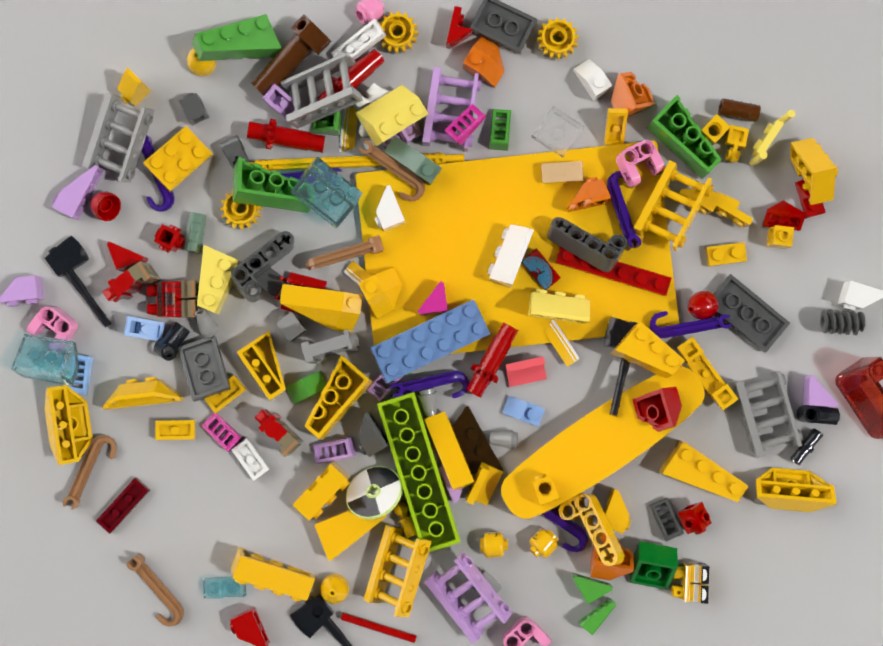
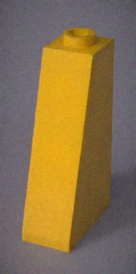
M348 509L316 522L314 525L328 561L333 560L386 518L388 514L377 519L366 520L355 516Z

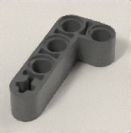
M556 217L552 220L547 233L550 241L604 272H609L615 267L627 246V240L622 235H613L605 243L561 217Z
M288 231L279 233L233 268L231 272L232 283L247 301L257 302L261 298V285L256 278L293 250L294 236ZM273 251L275 255L269 257L266 255V252ZM257 262L261 266L259 268H252L250 265ZM238 274L245 275V278L243 280H237L235 276ZM251 288L258 290L254 295L249 294L247 291Z

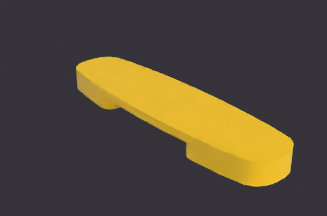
M680 366L675 374L668 378L656 374L624 391L621 396L617 416L609 415L613 398L551 439L504 479L501 486V495L505 504L516 517L532 519L560 506L604 480L667 436L702 404L705 392L701 381L689 368ZM677 387L682 407L675 427L658 432L649 423L638 419L632 399L661 388ZM545 474L546 477L551 476L560 498L541 506L532 482H535V477ZM542 484L539 487V491L542 494H548L551 490L548 484Z

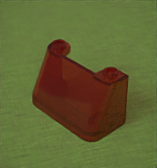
M863 357L836 376L835 383L868 434L875 439H883V387L879 383L883 379V359L881 357Z

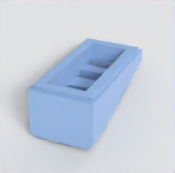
M71 354L68 386L78 394L88 395L94 357ZM78 361L85 362V366L78 365ZM77 369H84V373H79L76 371ZM75 376L84 377V380H75ZM74 383L83 385V389L74 387Z

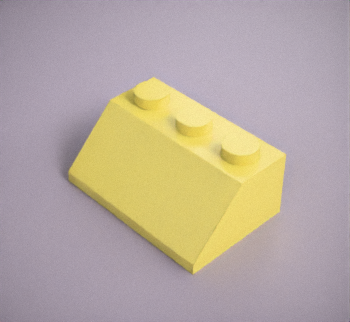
M401 85L355 114L374 145L378 146L428 115V112L419 97Z
M536 289L535 292L530 294L528 316L585 324L590 322V300L585 299L584 295L574 294V297H566V293L555 292L552 295L547 294V290Z

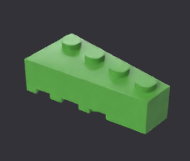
M677 94L651 121L647 129L703 179L722 159L709 140L705 139L701 133V128L692 120L690 112L687 108H684Z
M238 157L234 167L233 202L309 213L314 204V185L293 177L287 178L278 171L266 170L262 168V165L257 163L253 165L245 162V159Z

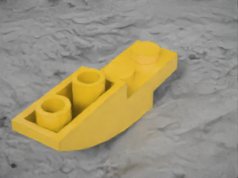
M681 189L677 193L696 201L701 191L697 189ZM712 191L709 197H705L698 211L700 214L709 215L715 210L718 216L731 219L732 223L740 228L749 226L753 220L752 217L737 209L741 202L715 191Z

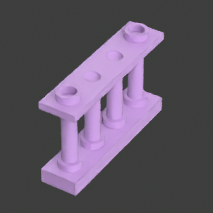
M433 67L427 107L428 115H426L422 140L423 146L430 147L431 141L434 142L435 140L457 143L448 134L438 133L436 130H433V124L437 123V121L452 123L458 117L439 114L436 111V104L446 103L467 107L471 104L474 105L476 91H480L482 80H478L479 73H475L474 81L445 77L444 74H441V68ZM446 84L473 88L471 99L441 95L442 93H438L439 86ZM469 118L465 120L469 124L472 123ZM472 135L463 143L464 152L468 151V147H472Z
M463 551L454 561L457 565L442 575L435 570L424 583L473 644L483 634V627L497 618L503 624L506 623L512 612L477 569L472 559ZM462 571L468 578V581L457 589L452 590L446 581ZM472 587H475L481 596L465 606L458 597ZM487 602L493 612L476 621L470 612Z

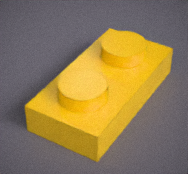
M608 108L604 145L624 144L628 117L627 108Z
M745 242L705 248L708 267L747 261Z
M236 375L228 379L231 387L230 390L204 399L215 414L247 390Z
M196 420L155 421V440L196 439Z

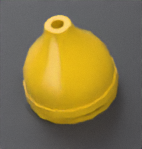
M193 48L187 56V65L193 74L207 76L214 71L216 60L199 61Z
M340 574L328 575L321 583V596L328 603H341L349 594L348 581Z

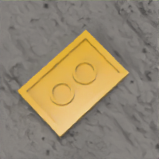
M185 126L145 160L143 165L171 192L213 156V153Z

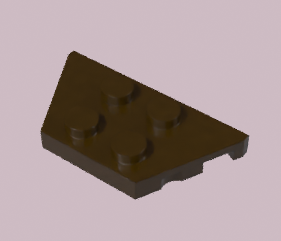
M466 406L453 424L452 429L470 472L477 473L482 462L504 471L469 406Z

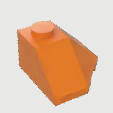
M481 37L465 58L463 70L475 76V73H479L478 79L494 88L505 72L498 45Z
M632 72L620 73L617 76L611 99L613 108H627L628 117L656 105L649 88L644 83L640 85L635 80L636 76Z
M597 177L586 179V183L581 186L568 206V212L606 204L611 197L604 180H597Z
M603 533L601 536V540L603 543H605L607 538L606 535ZM593 544L590 577L612 580L632 573L634 571V554L620 544L624 552L623 562L619 565L606 566L601 561Z

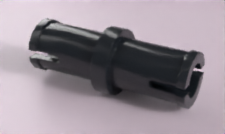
M813 428L806 439L801 441L802 446L795 451L790 460L800 466L807 455L814 451L815 445L823 437V434Z

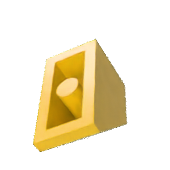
M129 68L125 70L117 87V90L122 93L120 95L121 99L127 105L131 102L135 107L151 92Z
M612 488L603 511L612 530L623 534L625 530L629 529L631 523L630 515L619 491Z

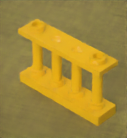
M669 160L637 220L634 230L635 233L641 236L644 231H651L674 242L672 245L673 250L677 252L679 247L682 248L687 240L685 235L705 197L711 195L714 186H712V178L708 177L706 183L703 184L678 173L677 163ZM671 180L679 181L701 191L697 200L694 201L669 190L668 186ZM662 197H668L692 208L688 217L685 218L661 207L659 203ZM653 214H659L683 225L679 234L676 235L652 224L650 220Z
M385 525L363 600L368 603H382L383 600L396 607L394 616L409 617L432 541L416 538V542L402 537L403 528ZM399 544L413 550L410 561L396 555ZM393 563L407 569L404 580L390 574ZM388 582L401 587L398 599L385 593Z

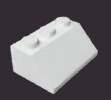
M513 224L510 225L509 229H504L501 237L504 239L502 247L498 245L494 255L497 257L495 264L491 263L487 272L490 275L489 280L509 288L513 285L533 234V229Z

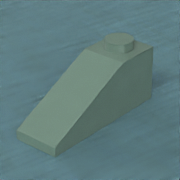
M396 136L393 137L384 150L386 154L430 185L442 169Z

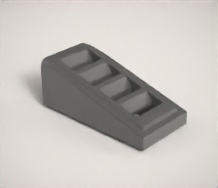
M668 498L649 505L666 542L684 534ZM664 505L667 506V509H664L657 513V508H660ZM668 512L670 513V516L664 519H660L659 517ZM673 520L674 523L663 526V523ZM676 527V531L667 534V530Z

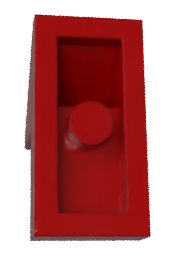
M454 6L446 42L447 49H451L472 36V29L461 27L463 26L465 16L462 14V7Z
M804 180L795 182L803 212L806 214L805 219L826 213L823 203L810 204V193L808 190L804 191L802 186L805 184Z

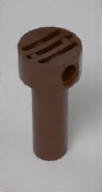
M304 14L291 27L295 35L251 82L263 96H265L273 84L279 87L281 85L280 82L285 80L312 50L319 55L331 43V40Z

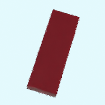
M135 477L100 515L96 522L111 534L147 495L150 489Z

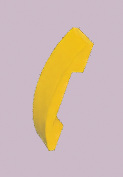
M693 336L677 347L678 352L685 360L689 369L696 374L705 391L722 411L738 400L729 385L725 384L705 357L704 351Z

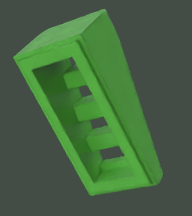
M492 109L489 149L508 150L511 110ZM504 117L507 118V120H498L495 118ZM495 125H506V127H496ZM494 132L506 133V135L494 134Z
M611 598L583 617L579 621L580 626L591 635L594 634L615 608L616 603Z

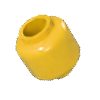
M540 529L529 540L531 545L529 550L535 557L547 558L557 549L558 539L549 529Z
M501 532L485 533L480 538L481 553H484L487 558L503 557L504 551L508 550V539H504Z

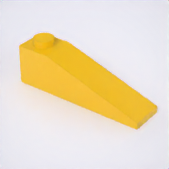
M282 284L280 304L333 331L343 332L344 330H349L352 332L361 313L363 295Z

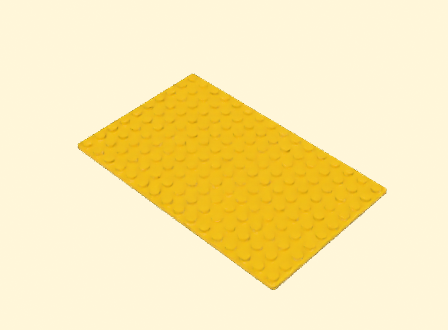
M654 140L651 141V142H653V144L655 145V148H656L657 151H658V144H657V142L654 141ZM639 142L437 164L442 168L431 185L423 180L425 191L423 196L416 201H407L400 197L401 192L414 196L416 189L389 170L357 173L356 186L362 242H367L369 238L380 235L384 248L383 252L364 255L366 272L373 276L394 268L402 283L394 311L377 319L370 307L374 346L445 313L426 315L417 313L440 281L444 283L447 312L474 299L490 332L489 335L450 354L487 350L503 322L519 330L511 343V347L551 343L545 335V331L553 319L528 316L531 292H535L536 289L543 290V288L522 263L520 264L513 285L510 288L489 280L490 275L487 272L491 263L495 264L497 257L494 256L498 245L502 247L504 239L501 238L504 229H509L511 224L534 230L523 259L537 248L561 277L547 289V294L554 295L555 292L566 293V297H574V294L584 295L585 299L590 300V322L583 324L554 320L568 341L605 337L611 317L627 322L639 323L641 321L649 328V322L654 314L667 311V316L658 318L656 325L658 327L679 324L668 239L651 231H644L642 236L636 233L641 239V245L634 248V244L631 242L633 248L629 251L625 249L618 261L671 277L667 296H661L556 264L560 246L550 241L547 237L551 222L556 217L566 219L605 243L613 235L623 236L611 199L604 205L568 212L567 208L581 186L586 183V179L597 177V180L603 179L607 187V180L610 175L620 171L616 163L617 155ZM641 147V151L646 154V150ZM625 155L626 161L630 162V158ZM583 161L584 181L542 183L541 164ZM645 161L635 165L641 178L640 184L629 188L623 178L618 179L633 227L661 177V173L656 176L652 175ZM390 185L405 223L384 232L382 227L378 228L375 217H377L376 210L386 186ZM662 197L659 204L665 208L664 198ZM653 214L650 220L652 224L668 231L667 218L659 214Z

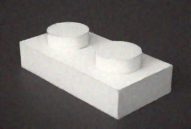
M249 438L231 449L253 481L270 470Z

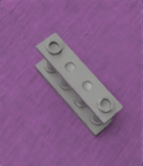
M347 53L338 54L330 60L281 81V86L292 93L294 111L286 115L287 122L298 129L363 101L362 94L350 85L347 67L356 64L355 60ZM340 71L343 90L334 94L331 75ZM324 78L327 96L318 101L315 82ZM308 86L310 104L302 108L299 89Z
M105 92L82 166L92 168L94 165L98 167L101 165L120 173L118 181L131 183L136 173L135 168L149 126L153 122L155 110L142 107L141 111L121 104L122 97ZM117 111L138 119L134 130L115 122ZM112 129L132 137L129 148L109 140ZM106 147L126 155L123 166L103 158Z
M781 371L771 372L772 379L750 385L744 384V381L731 383L733 392L738 398L736 402L751 455L755 458L764 457L766 448L787 442H792V446H802V433L797 429L785 388L786 378L784 374H781ZM772 386L776 387L778 397L754 404L749 402L748 395L750 392ZM781 404L783 416L761 422L754 420L753 414L755 411ZM786 423L789 434L765 441L760 440L758 432L761 429Z

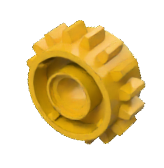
M397 11V14L390 12L388 17L383 16L384 21L379 22L387 36L379 41H383L382 48L387 47L389 53L395 51L396 54L399 51L406 53L407 48L412 49V43H417L415 37L418 36V31H416L417 24H412L414 22L413 17L408 18L407 13L402 15L400 11ZM395 30L403 32L400 36L393 35Z
M556 17L554 21L548 19L547 25L542 24L543 30L538 31L540 37H537V42L541 43L538 48L539 50L543 49L544 56L547 54L549 59L555 57L559 60L560 57L566 59L568 53L573 54V48H576L578 45L575 41L578 40L579 36L575 35L577 28H572V22L567 23L565 18L559 20ZM560 36L562 41L556 42L553 37Z
M233 189L230 195L225 194L227 198L221 200L224 206L220 210L224 212L221 215L222 218H228L226 221L228 225L233 222L232 227L234 229L239 226L241 230H244L245 226L251 228L252 223H258L256 219L262 217L259 214V211L263 210L261 206L244 204L246 205V210L243 213H238L237 208L243 203L233 202Z

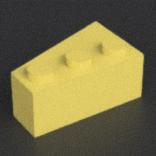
M203 246L197 306L220 314L233 285L231 272L241 261L208 246Z

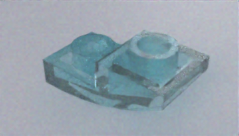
M232 576L203 579L204 599L246 596V584L243 585L235 582Z

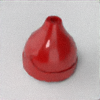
M108 191L100 192L90 198L92 213L100 220L111 221L117 217L121 210L120 199Z
M699 291L689 299L688 312L696 319L712 318L717 313L718 301L711 292Z

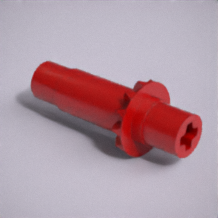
M371 50L348 69L350 85L356 89L384 63L383 57L377 50ZM341 76L339 78L331 77L334 94L342 91ZM326 90L317 97L318 101L327 96Z
M270 119L269 124L249 121L247 138L266 143V149L271 150L273 145L323 153L324 135L277 126L276 119Z
M503 322L479 365L473 364L470 369L474 371V374L466 388L467 391L481 398L491 381L494 383L498 382L499 378L495 374L519 330Z

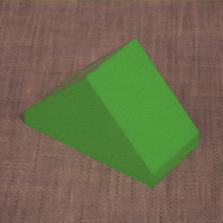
M340 111L312 122L311 133L340 136L342 126Z
M319 371L294 382L286 388L293 403L296 404L322 392L327 383L322 372Z
M575 573L572 574V578L587 604L612 591L613 586L610 583Z

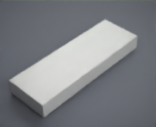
M373 19L332 51L331 55L334 58L338 54L347 53L356 60L387 35L379 22Z

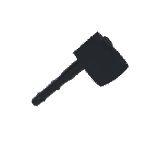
M71 235L57 247L50 249L45 260L58 277L66 275L74 288L84 298L86 304L90 306L98 317V320L106 328L112 323L74 271L86 263L89 257L81 244Z
M611 317L605 333L604 346L615 348L637 322H627ZM623 358L620 361L618 379L609 413L611 416H617L625 386L624 383L630 366V362Z
M320 594L314 598L311 596L305 601L303 606L290 614L296 626L308 638H311L324 625L342 646H352L344 633L330 618L334 611Z

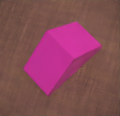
M440 281L417 311L418 314L426 315L447 312L445 288L442 281Z

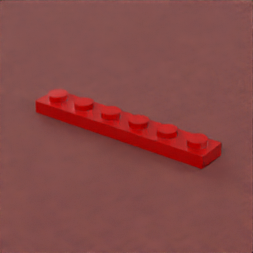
M562 247L559 249L555 262L562 266L661 296H667L672 279L671 277L622 262H617L611 271L604 272Z

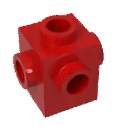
M162 224L155 234L154 242L160 244L159 249L167 253L170 250L177 252L184 244L183 238L185 235L179 233L181 229L172 224L169 227Z
M703 502L687 505L678 512L681 524L687 534L694 532L696 535L701 534L712 523Z

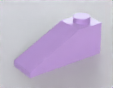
M94 165L54 197L52 208L79 220L104 170Z

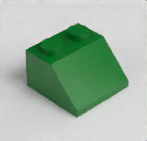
M639 541L634 552V571L630 574V583L668 590L678 568L677 548Z

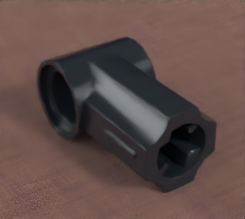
M175 322L165 337L155 343L154 352L164 360H173L177 355L178 347L190 331L178 322ZM168 347V350L163 353V350Z
M802 405L796 412L797 418L801 422L837 425L840 420L838 408ZM808 409L811 412L810 418L806 417V411Z

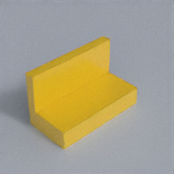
M482 462L474 477L475 482L471 484L466 494V502L474 505L476 501L487 506L503 471Z

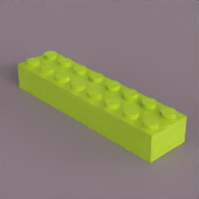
M415 392L377 403L418 538L432 541L429 552L460 543V536Z

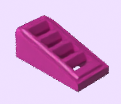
M471 104L444 131L462 146L487 116L475 105ZM474 112L478 118L475 119L470 114ZM469 118L472 123L469 124L465 120ZM462 124L467 127L465 130L460 127ZM457 129L461 132L459 135L455 133Z
M213 413L202 425L227 452H230L243 438L217 413ZM217 419L218 422L211 429L209 425ZM221 424L223 425V428L218 433L214 432ZM227 429L229 432L222 439L220 436ZM233 435L234 438L229 443H226L225 441Z

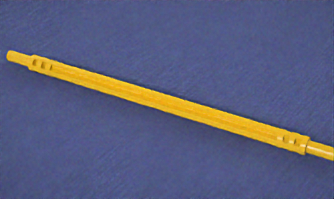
M423 154L436 164L464 161V154ZM369 156L269 159L248 162L253 165L254 163L262 165V168L269 171L382 166Z

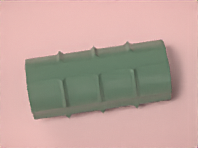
M195 212L189 213L183 250L200 253L207 215Z

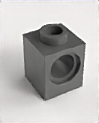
M197 93L186 94L183 96V99L179 100L186 118L192 126L209 118L204 104Z

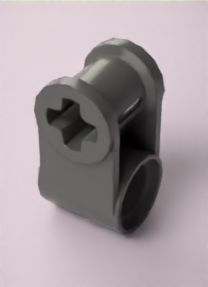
M237 135L220 143L221 149L233 169L238 157L245 159V162H250L244 146Z

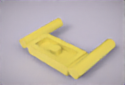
M789 110L773 124L769 123L763 131L765 133L762 140L759 138L753 146L755 150L752 156L754 158L749 161L751 166H756L767 158L766 150L782 126L795 116L794 110Z

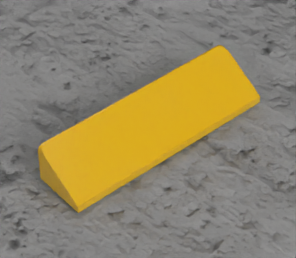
M444 411L424 419L452 489L460 490L474 483L475 481L446 412Z

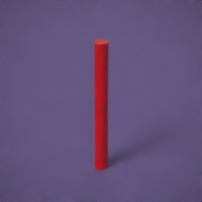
M347 613L342 614V621L412 643L416 641V635Z

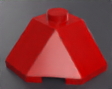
M677 387L661 388L632 399L638 419L649 423L656 431L661 432L676 426L682 407Z

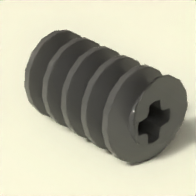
M824 309L821 313L820 325L823 333H826L829 328L830 334H834L835 329H837L838 334H842L844 329L846 335H849L852 330L853 335L857 336L859 330L863 332L866 320L863 312L826 311Z

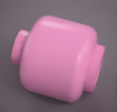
M362 0L356 6V17L361 23L366 25L373 19L378 21L383 17L384 5L381 0Z

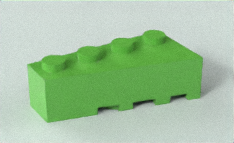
M267 14L196 33L192 42L199 61L225 60V58H235V60L248 57H253L254 59H261L262 57L274 58L282 49Z

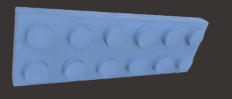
M473 299L371 347L370 351L387 384L489 335L490 332Z

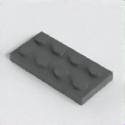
M729 274L713 293L718 301L717 314L730 315V318H724V320L731 323L732 327L764 353L770 349L790 324L789 321L732 274Z

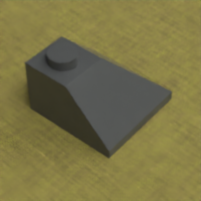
M370 411L364 414L359 437L361 444L358 445L361 452L369 457L389 445L387 438Z

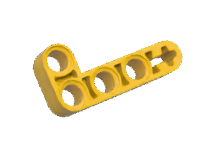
M579 494L559 507V515L562 519H582L603 564L614 566L623 562L624 552L595 495ZM585 498L589 500L588 507L584 505ZM569 507H571L573 510V514L571 516L568 513ZM594 516H596L598 519V523L596 525H594L592 521ZM603 533L606 535L607 538L605 543H603L601 540V536Z

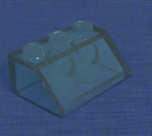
M319 157L306 167L290 192L335 228L353 210L363 194Z
M24 334L11 370L25 378L73 386L79 370L76 342Z

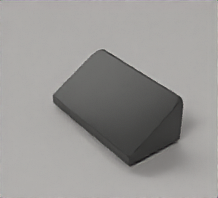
M254 262L250 266L252 268H259L261 265ZM271 267L256 278L261 288L272 296L277 295L282 288V284H285L284 281L279 280L282 275Z

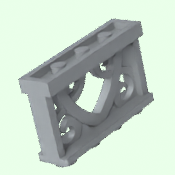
M344 330V335L317 343L306 341L300 343L305 362L317 364L322 362L321 358L347 350L359 351L358 347L361 346L359 337L349 330Z

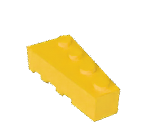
M680 440L658 471L664 475L736 502L740 500L749 487L686 442Z
M238 547L231 566L232 578L235 579V582L243 585L246 583L253 584V587L259 590L266 588L272 590V593L278 596L286 594L291 599L299 602L301 600H308L315 581L312 573L290 565L284 568V564L272 559L268 562L260 554L254 552L249 555L244 553V548Z

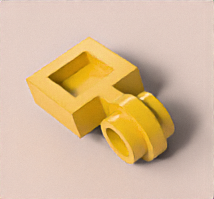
M730 125L725 145L732 146V149L727 150L725 160H728L729 163L738 162L740 158V151H737V149H744L746 147L749 129Z

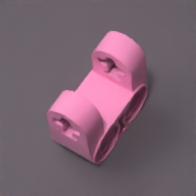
M643 140L625 149L616 157V163L621 175L629 187L638 185L641 182L636 164L645 161L650 173L654 176L662 173L665 169L660 154L650 140ZM641 147L646 150V154L641 151ZM625 155L630 158V162L626 161Z
M43 307L32 319L26 331L33 337H37L48 326L57 333L49 345V349L56 354H60L71 341L78 329V324L75 319L58 307ZM50 310L53 312L52 319L48 316ZM65 322H67L69 326L67 331H65L63 328Z
M526 616L518 619L503 635L504 646H523L532 636L542 646H548L552 640L538 624ZM524 623H529L531 628L528 631H523L521 626ZM515 637L517 642L510 645L507 643V639Z

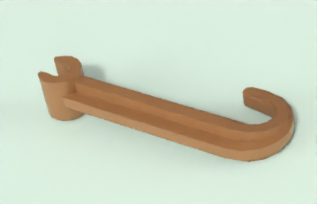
M363 140L364 143L368 144L369 148L364 150L359 147L361 153L368 155L416 189L414 196L401 192L400 197L407 201H416L423 196L425 185L419 176L373 146L370 141Z
M380 235L369 238L367 242L311 258L306 262V269L309 271L368 253L377 254L383 252L384 248Z
M101 435L91 441L70 492L63 500V507L69 505L70 500L73 501L71 510L80 505V497L103 444H110L109 458L113 459L115 457L117 445L113 438Z
M138 553L127 562V567L138 573L174 616L173 620H167L163 615L158 614L156 616L157 620L168 627L179 624L184 616L183 606L145 563V557Z

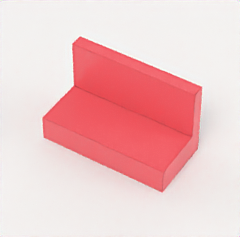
M544 356L506 364L505 369L509 387L547 379L544 368Z

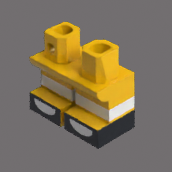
M682 563V566H678L673 577L674 579H681V585H672L671 595L681 598L685 602L693 601L708 604L709 586L707 584H709L710 566L705 563Z

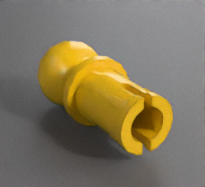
M399 501L394 508V512L400 516L401 519L398 520V523H401L406 538L416 535L417 532L411 519L412 516L407 514L409 510L407 503Z

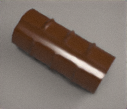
M722 98L719 104L718 115L756 122L760 116L761 106Z

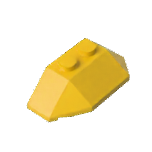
M157 377L145 378V382L131 379L126 380V384H120L103 405V410L184 401V396L164 380H157Z
M68 385L46 388L44 410L50 448L58 465L79 462L93 440L87 401Z
M772 467L755 481L757 498L771 509L813 512L837 504L834 486L830 483L828 484L811 471Z

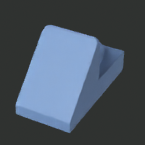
M127 316L124 335L159 341L162 339L165 323Z
M508 396L502 413L539 427L545 408Z

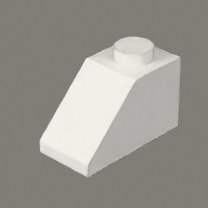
M590 59L573 69L593 101L610 91L612 84L603 70Z
M390 185L386 186L376 210L377 217H375L378 228L382 227L384 232L405 223Z
M847 281L843 284L838 304L844 306L843 309L848 311L862 309L882 299L883 290L854 281Z

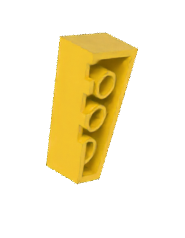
M341 355L305 427L318 439L324 440L373 381L346 357Z

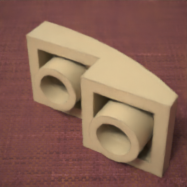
M583 161L541 164L542 183L584 181Z

